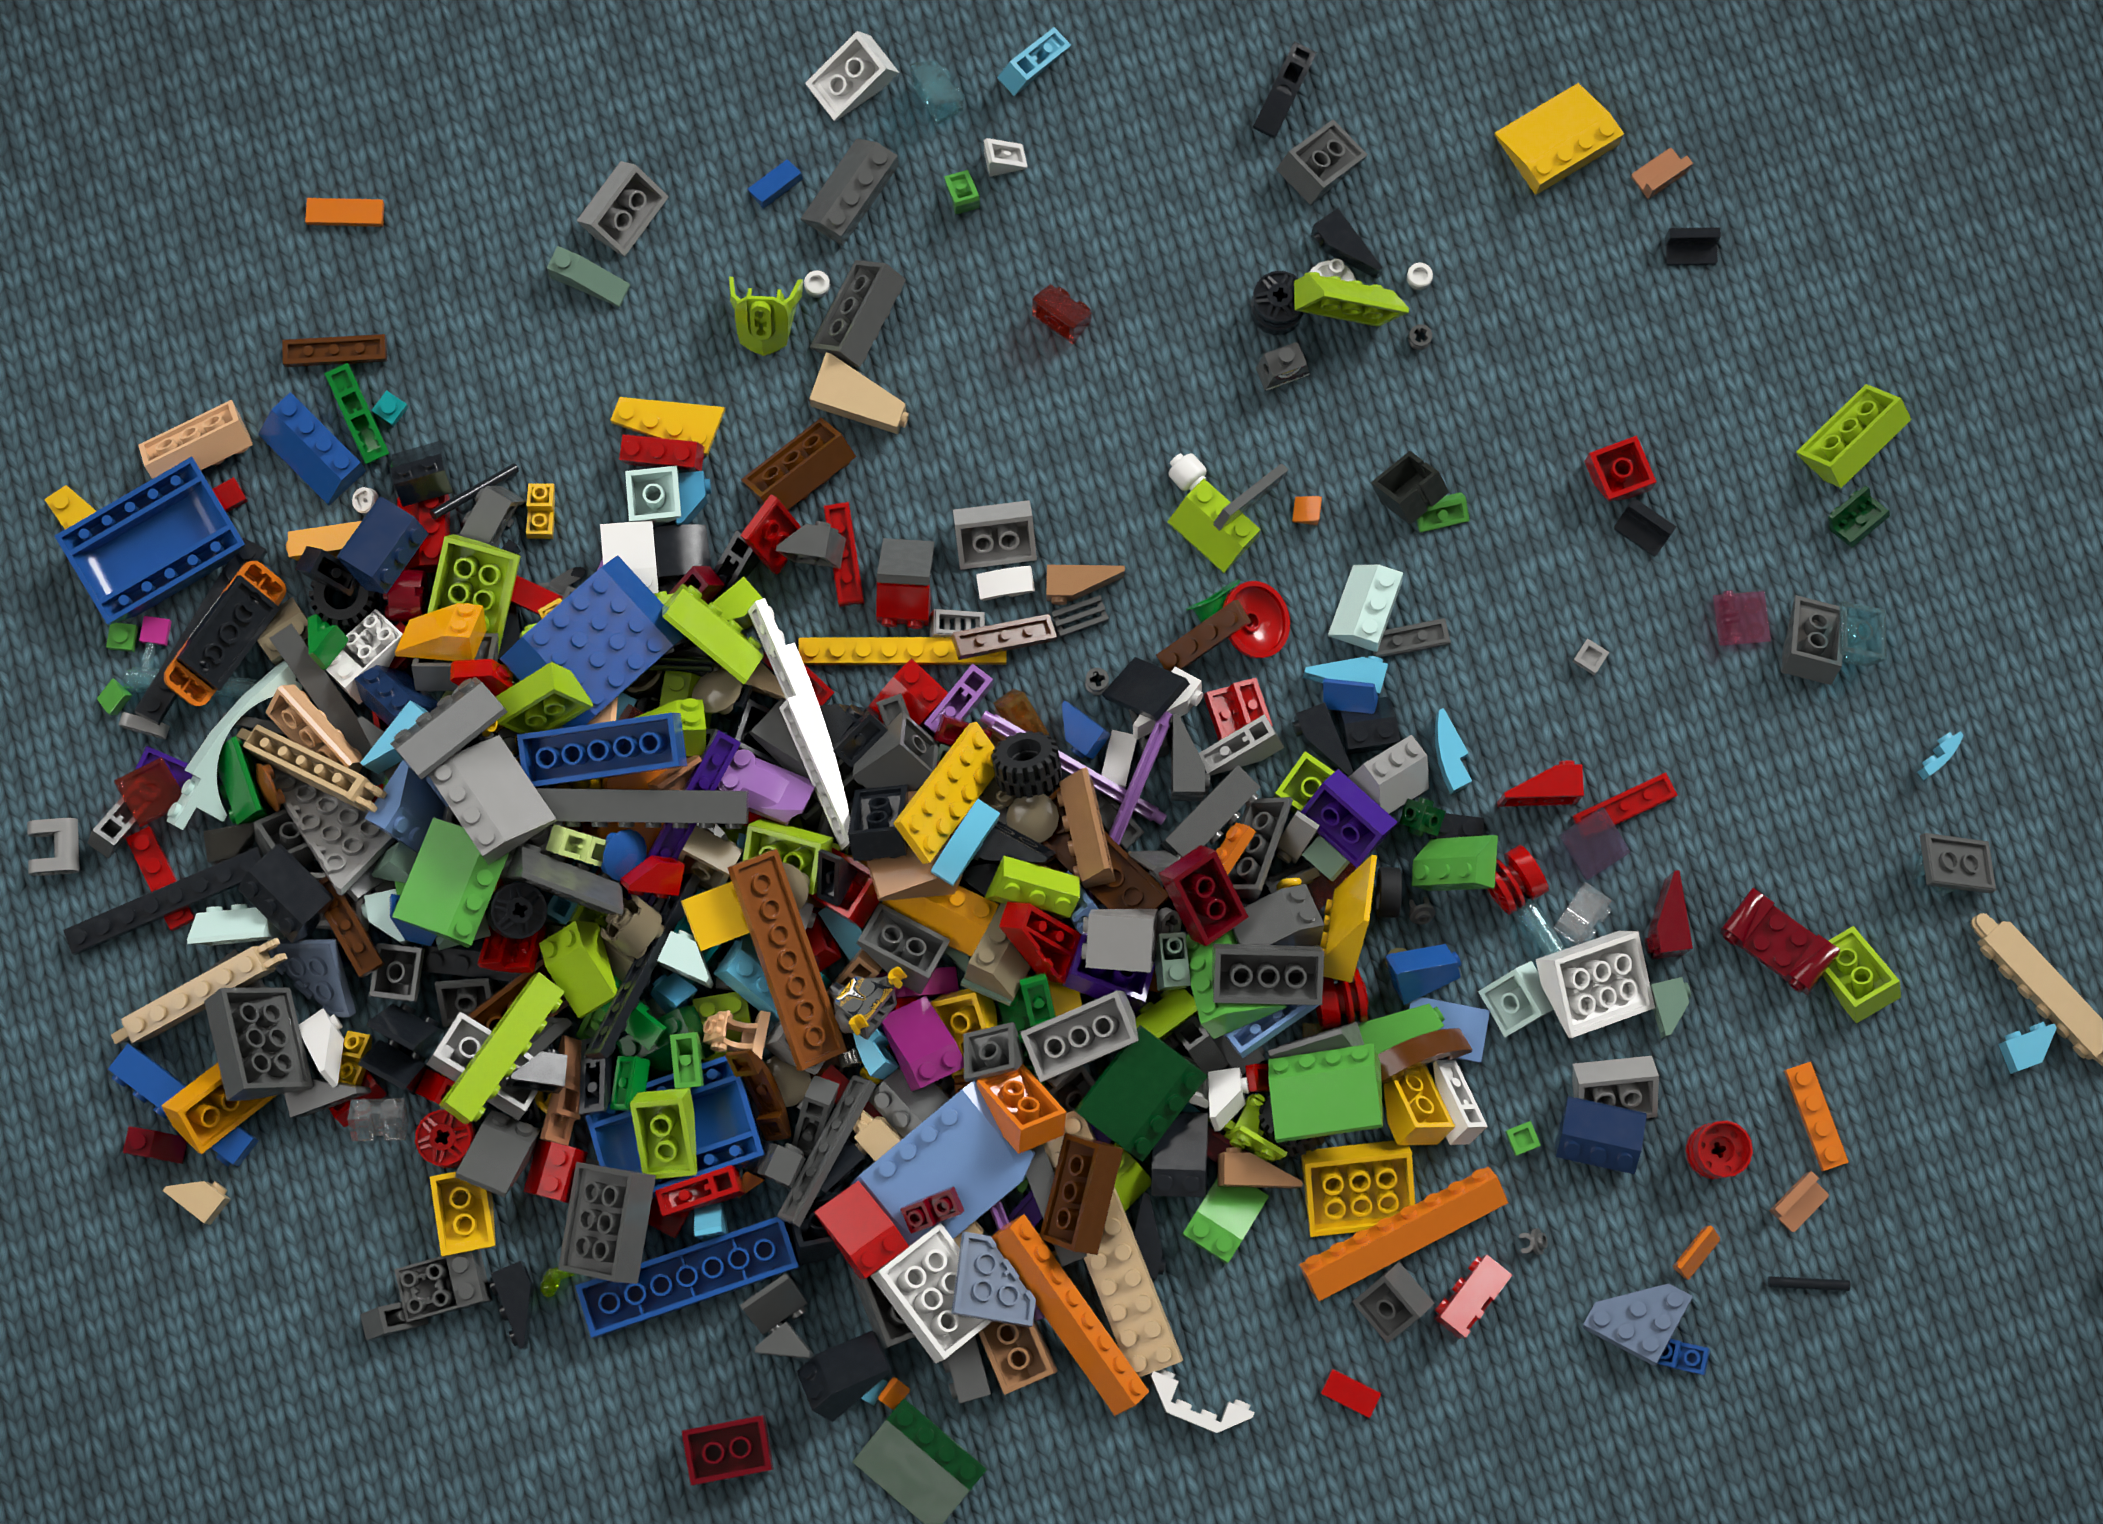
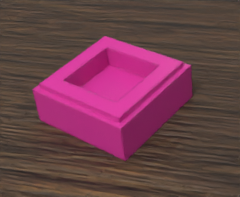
M144 616L139 641L146 644L167 646L172 621L170 619Z

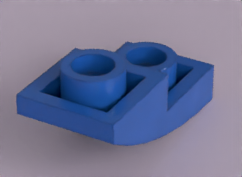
M1670 1339L1657 1364L1705 1376L1710 1349Z

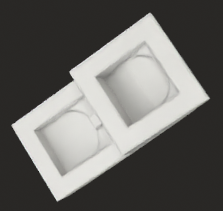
M1031 566L1013 567L976 574L979 597L982 601L1007 595L1014 597L1035 592Z
M1112 730L1101 775L1125 789L1137 739L1133 737V734Z

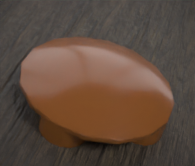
M257 763L256 782L258 790L265 802L275 812H279L281 804L286 801L280 788L276 789L272 779L275 778L274 771L270 764L263 766V764Z

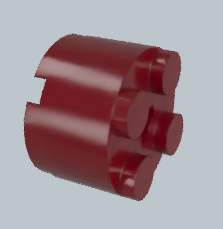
M403 570L388 593H383L384 600H388V606L385 609V618L388 621L409 622L410 619L427 614L428 605H425L429 590L428 577L425 571Z

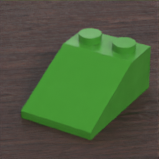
M1217 1177L1181 1236L1223 1263L1228 1264L1269 1196L1255 1187H1218Z

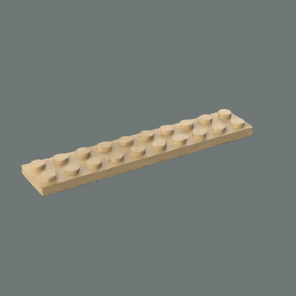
M1074 1110L1066 1113L1064 1134L1069 1133L1096 1140L1090 1123ZM1064 1136L1043 1144L1054 1174ZM1114 1186L1098 1255L1087 1254L1084 1260L1119 1349L1137 1375L1142 1377L1153 1373V1371L1183 1361V1358Z

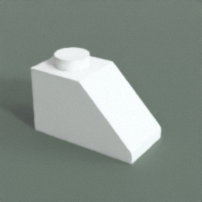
M1240 1067L1208 1071L1210 1119L1215 1131H1220L1245 1105V1094L1249 1093L1247 1077L1243 1078Z

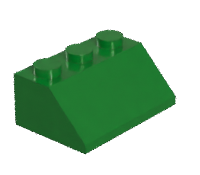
M235 736L222 745L217 764V776L220 775L223 782L220 785L222 796L225 800H229L231 809H228V814L232 823L245 829L254 826L255 821L271 815V812L258 790L256 768L252 756L242 747L244 742Z

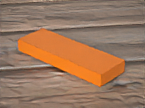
M307 198L305 218L307 225L383 227V199Z

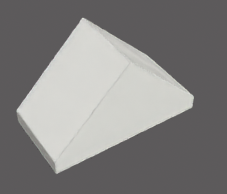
M988 138L984 140V155L989 177L1028 168L1022 144Z

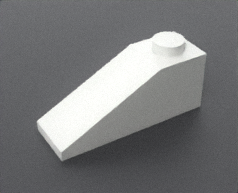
M1174 667L1171 672L1187 678L1190 685L1166 712L1179 714L1181 717L1187 714L1193 705L1197 706L1203 697L1202 681ZM1139 715L1133 724V737L1140 739L1151 733L1156 722L1143 715Z
M323 1008L300 1023L299 1028L302 1039L319 1072L334 1088L338 1085L344 1044V1038L339 1029L343 1026L334 1014L329 1016Z
M1436 1060L1433 1063L1435 1085L1455 1125V1128L1446 1138L1450 1145L1470 1144L1488 1126L1456 1060Z

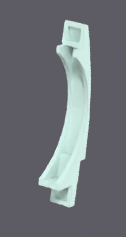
M285 660L249 689L209 733L185 768V771L193 776L183 785L182 795L178 802L173 803L170 807L167 822L183 830L196 808L222 822L225 820L227 814L221 803L217 787V764L222 745L240 717L256 704L273 697L278 687L295 684L299 690L302 689V684L295 681L297 677Z

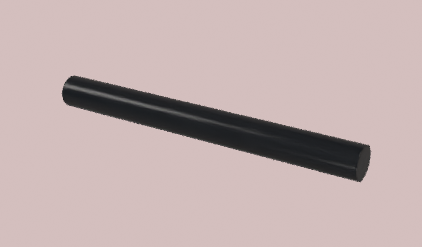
M515 463L509 465L430 511L432 518L436 520L473 499L485 486H495L519 472Z

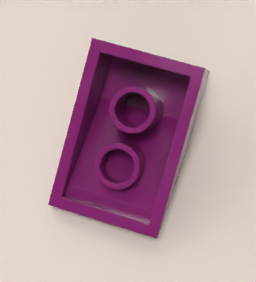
M926 996L890 1012L881 1023L911 1092L964 1068V1059L956 1041Z

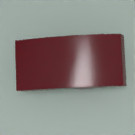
M954 1186L917 1200L900 1209L911 1234L932 1227L940 1221L958 1216L964 1212Z

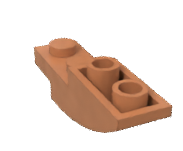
M562 1035L558 1051L560 1054L567 1055L565 1086L559 1094H551L540 1139L568 1146L574 1121L580 1120L581 1116L579 1115L581 1040Z

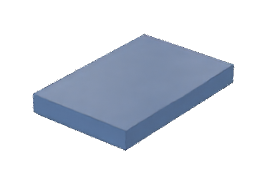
M1424 997L1410 1002L1409 1009L1429 1003L1432 1008L1438 1007L1445 1018L1442 1022L1444 1024L1443 1029L1460 1028L1473 1049L1471 1053L1456 1059L1481 1063L1490 1010Z

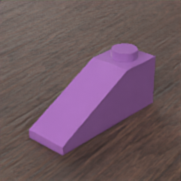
M972 663L925 721L924 725L936 733L942 714L963 721L993 687V679Z

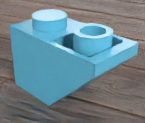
M2044 1022L2030 1026V1032L2021 1035L2019 1030L2004 1036L2006 1041L1998 1045L2010 1074L2043 1062L2056 1031L2055 1023L2046 1026Z

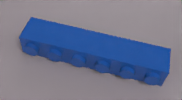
M131 1044L125 1046L108 1068L114 1074L112 1079L123 1087L128 1084L135 1090L132 1094L144 1103L149 1100L155 1105L153 1110L165 1119H167V1115L161 1105L186 1087L183 1082ZM238 1125L210 1148L218 1153L216 1158L229 1167L230 1164L240 1166L259 1140Z

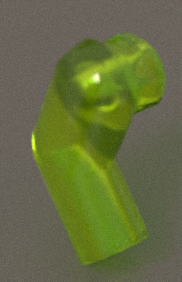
M558 1267L547 1270L540 1284V1291L545 1297L554 1296L561 1280L574 1276V1273L558 1270Z

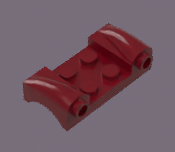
M1752 888L1722 926L1720 932L1723 935L1722 937L1730 944L1739 946L1788 981L1789 986L1800 993L1803 992L1808 996L1823 973L1838 957L1840 949L1818 934L1816 936L1775 907L1773 901Z

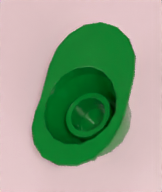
M1240 579L1224 586L1207 599L1187 607L1186 610L1193 609L1202 623L1223 608L1230 590L1240 582Z

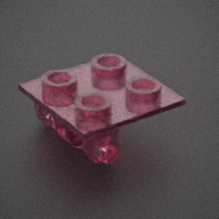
M1732 590L1724 591L1722 595H1713L1719 646L1771 642L1764 591L1733 593Z

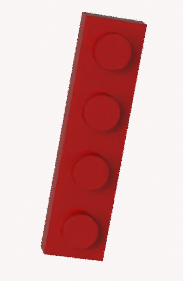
M148 826L126 837L151 892L178 881L152 827ZM187 907L164 917L169 929L173 932L194 921L195 915L191 907Z

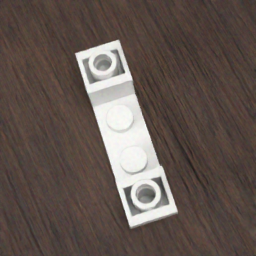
M1161 1369L1158 1373L1153 1371L1150 1376L1166 1413L1215 1433L1253 1418L1255 1413L1249 1410L1251 1405L1235 1399L1234 1404L1227 1403L1221 1421H1216V1414L1203 1409L1201 1414L1191 1410V1404L1177 1399L1176 1403L1171 1402L1179 1382L1173 1379L1175 1374Z

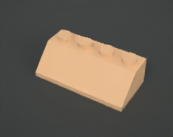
M230 400L139 444V449L144 466L153 479L190 457L194 458L202 471V469L211 465L221 464L225 458L233 454L245 452L253 444L233 401Z
M295 684L281 685L277 688L265 713L291 741L359 773L363 766L360 764L363 760L361 753L356 748H353L345 740L343 733L335 729L327 720L326 715L311 703L308 695L304 691L299 690Z

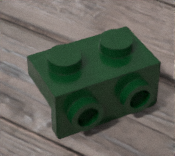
M1864 486L1859 491L1852 493L1844 504L1832 510L1828 517L1830 531L1853 548L1889 518L1890 512L1871 497L1870 488Z

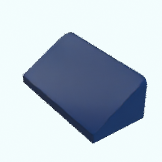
M787 159L747 190L764 209L803 179L802 173Z
M1336 679L1323 680V702H1325L1327 709L1374 714L1378 702L1374 683Z

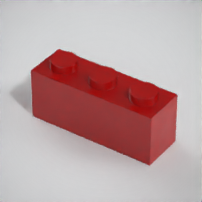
M622 434L619 460L627 465L655 468L677 466L678 470L702 471L705 447L694 441Z

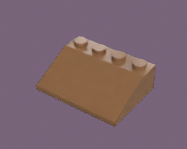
M917 791L908 792V803ZM950 837L930 863L922 864L909 845L906 856L878 858L867 861L878 901L954 895L962 874L954 886H951L930 872L949 842Z

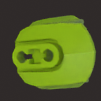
M729 276L730 302L734 308L737 335L741 345L762 356L774 353L787 346L796 307L802 297L803 279L797 280L787 299H785L781 289H777L776 298L752 296V288H748L746 296L740 299L735 294L734 277Z

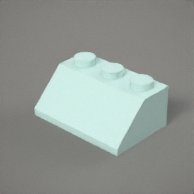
M1353 565L1328 636L1377 652L1402 584L1403 572L1381 565Z
M247 904L231 905V910L223 911L221 906L207 907L204 913H196L187 943L213 946L265 941L276 938L284 939V935L256 907L248 908Z

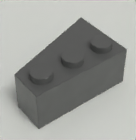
M485 486L476 495L475 501L477 503L473 510H470L464 517L463 524L465 525L461 532L456 535L498 547L501 543L499 538L505 527L511 528L515 522L511 517L519 506L524 508L527 501L503 486Z
M761 1141L765 1156L748 1165L746 1170L791 1190L807 1161L803 1157L804 1153H802L801 1149L788 1143L785 1144V1147L777 1144Z

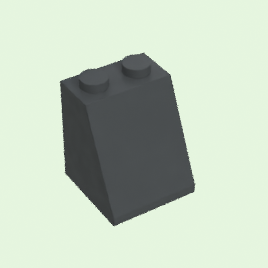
M901 712L886 727L888 731L854 764V779L858 784L863 785L867 789L907 784L908 792L915 791L923 785L937 766L939 743L905 712Z

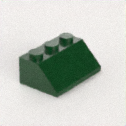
M694 1005L677 1008L657 1019L666 1027V1030L650 1051L630 1035L616 1041L622 1056H637L650 1061L647 1082L673 1074L670 1035L698 1032L705 1059L715 1054V1051L710 1049L711 1045L703 1043L704 1026Z

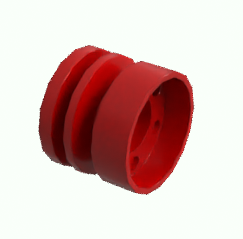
M1518 845L1504 854L1506 866L1496 859L1495 887L1487 889L1494 901L1508 915L1517 911L1516 906L1519 908L1525 906L1523 893L1533 901L1549 891V886L1542 870L1532 855L1522 845Z
M1356 967L1352 983L1342 980L1334 983L1333 978L1323 976L1322 1005L1316 1007L1321 1029L1326 1030L1340 1027L1341 1014H1345L1349 1024L1355 1022L1354 1012H1356L1360 1023L1368 1021V996L1365 983L1360 976L1358 968Z
M437 1110L429 1113L420 1121L415 1132V1144L418 1153L425 1161L443 1169H456L464 1159L477 1131L471 1122L464 1124L446 1110ZM442 1133L450 1134L447 1138V1144L439 1142L442 1139Z
M1726 1120L1704 1124L1696 1128L1688 1137L1685 1151L1687 1161L1692 1170L1702 1177L1719 1179L1735 1176L1744 1171L1751 1161L1753 1148L1752 1141L1746 1130L1737 1123ZM1718 1147L1720 1152L1712 1154L1711 1150Z

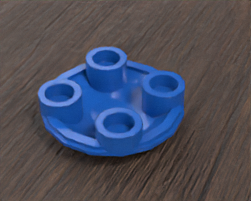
M626 829L618 833L611 832L608 834L601 865L603 873L609 875L614 880L621 881L624 875L646 859L647 846L639 832Z

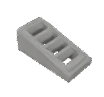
M934 609L930 613V637H951L953 632L962 631L961 619H964V630L971 629V619H975V628L985 626V612ZM939 619H943V629H939ZM950 619H954V630H950Z

